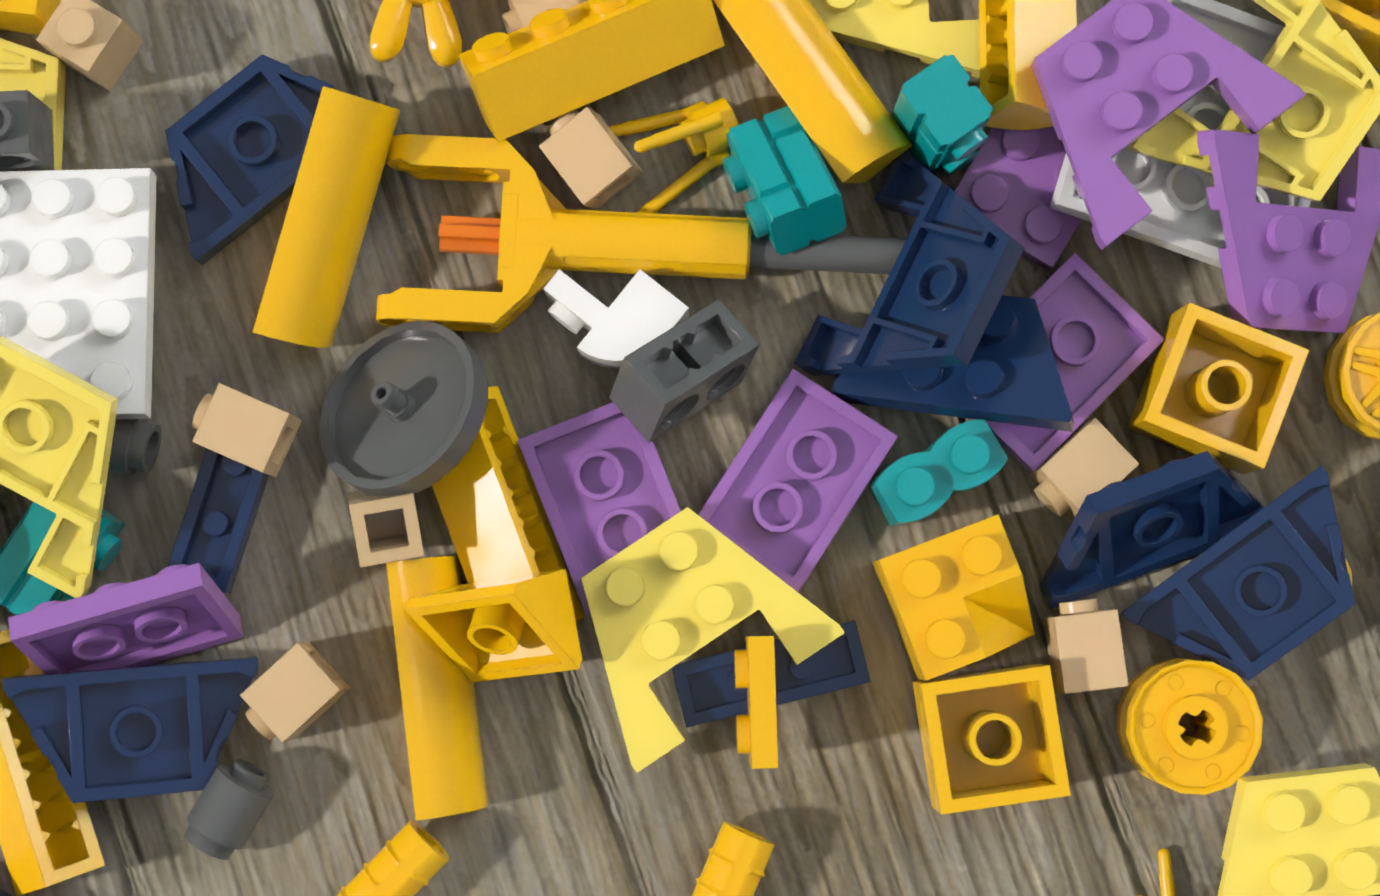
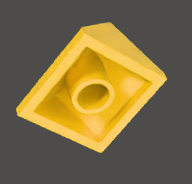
M566 569L460 584L410 598L404 609L472 682L578 670L581 666L582 654Z

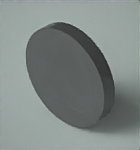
M429 321L400 323L372 336L358 347L338 370L323 402L319 421V437L321 449L329 467L342 480L367 495L415 494L438 482L462 460L481 428L487 407L488 383L480 357L455 332L441 324Z

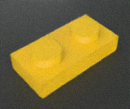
M746 636V649L734 650L735 689L747 688L748 714L736 715L737 754L749 753V763L752 769L778 768L774 636Z

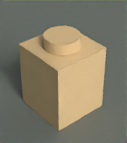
M62 0L36 39L54 57L59 58L68 67L109 92L113 90L143 44L138 35L121 18L91 0Z
M588 107L584 108L581 112L575 109L561 115L548 128L547 132L550 134V137L539 145V148L580 202L594 210H598L644 173L601 115Z
M218 383L214 394H206L196 409L192 427L197 429L192 442L262 473L277 477L302 420L290 413Z
M1093 418L1082 424L1030 475L1039 484L1034 489V492L1041 502L1055 515L1061 517L1066 512L1071 519H1074L1087 495L1100 491L1108 484L1122 481L1139 463L1096 418Z
M361 491L348 492L349 509L360 568L424 556L413 493L375 496L367 495Z
M1096 598L1059 603L1060 615L1043 617L1054 692L1069 694L1129 686L1118 609L1098 610Z
M298 642L240 696L251 707L245 712V715L255 729L268 740H272L277 736L284 743L294 740L351 687L310 642Z

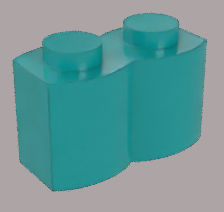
M971 420L945 432L925 452L909 454L892 463L873 480L868 490L890 526L908 525L938 510L948 500L950 495L966 492L991 479L1004 466L1008 457L986 420Z

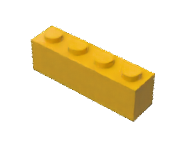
M588 0L566 10L554 8L543 11L531 19L530 25L509 34L497 32L478 39L472 45V49L458 54L482 118L497 142H500L724 47L725 44L712 0Z

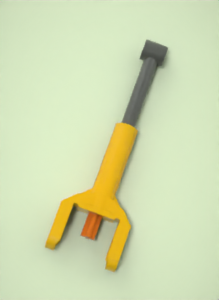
M418 134L394 135L387 156V165L390 168L408 172L415 178L422 180L503 183L501 218L441 215V224H439L438 230L440 252L498 255L497 281L502 292L401 287L390 294H382L377 297L376 323L391 327L410 321H429L441 324L452 331L501 333L533 304L537 294L547 285L559 269L562 272L584 271L636 274L641 269L647 275L746 279V273L749 274L750 266L770 269L890 274L907 238L834 235L819 242L811 240L808 246L782 256L776 253L768 235L756 238L754 232H751L748 218L566 209L538 179L535 170L506 139L497 142L495 138Z

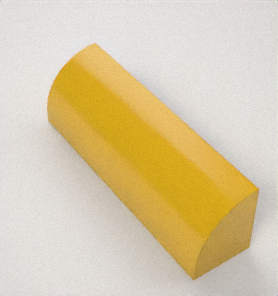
M713 0L842 183L867 182L912 146L809 0Z
M979 0L980 91L993 108L986 126L1008 130H1032L1053 126L1033 71L1032 63L1035 57L1077 27L1076 0Z
M326 86L322 87L254 325V333L304 346L317 348L332 347L400 109Z
M498 386L488 387L485 416L473 444L462 460L446 476L432 485L468 583L566 569L575 621L585 618L521 451L518 437Z
M442 556L388 562L386 566L415 820L451 816L485 808L488 806L474 682L460 670L404 610L410 598L462 584L458 556Z
M8 629L0 631V845L16 896H20L105 866L86 803H72L58 780L57 773L47 756L42 754L31 736V730L12 699H9L3 690L2 679L4 677L45 674L10 641Z

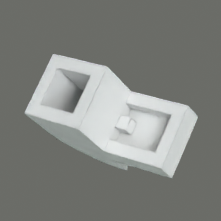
M560 269L543 288L548 300L553 303L548 310L552 317L576 335L582 327L589 331L577 346L580 356L595 365L605 368L620 369L625 356L689 318V307L641 269H639L609 308Z

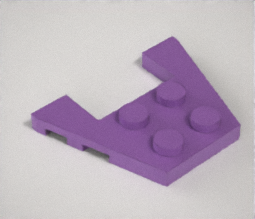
M1111 0L1035 57L1032 63L1033 71L1058 140H1062L1074 175L1072 178L1079 198H1083L1093 225L1091 228L1092 234L1101 250L1105 249L1153 211L1112 158L1207 86L1213 85L1251 134L1259 132L1306 95L1300 87L1167 0Z
M1217 129L1198 131L1197 144L1200 156L1209 155L1214 185L1206 187L1210 210L1220 211L1226 246L1218 248L1231 319L1255 329L1345 333L1380 224V149L1360 146L1355 149L1339 173L1337 210L1268 204L1256 201L1260 135Z

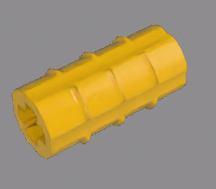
M410 820L391 840H387L386 845L369 863H364L363 869L346 886H342L341 891L336 896H414L423 886H428L429 880L449 861V855L424 827Z
M724 821L713 847L709 849L710 854L700 877L696 878L697 885L692 896H753L761 877L765 876L764 869L775 844L752 831Z

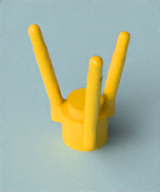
M724 97L705 104L702 100L684 109L609 126L614 134L619 137L679 124L673 128L636 141L634 144L635 151L642 153L684 139L690 153L694 157L702 153L705 155L704 159L647 202L636 213L656 214L709 171L723 165L722 159L730 156L726 134H728L730 128L739 124L732 108Z

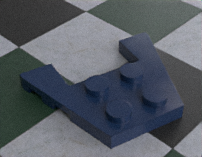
M904 152L893 161L875 200L888 210L915 216L917 219L863 328L851 326L821 315L817 316L794 362L795 366L808 374L821 376L968 365L1025 249L907 152Z

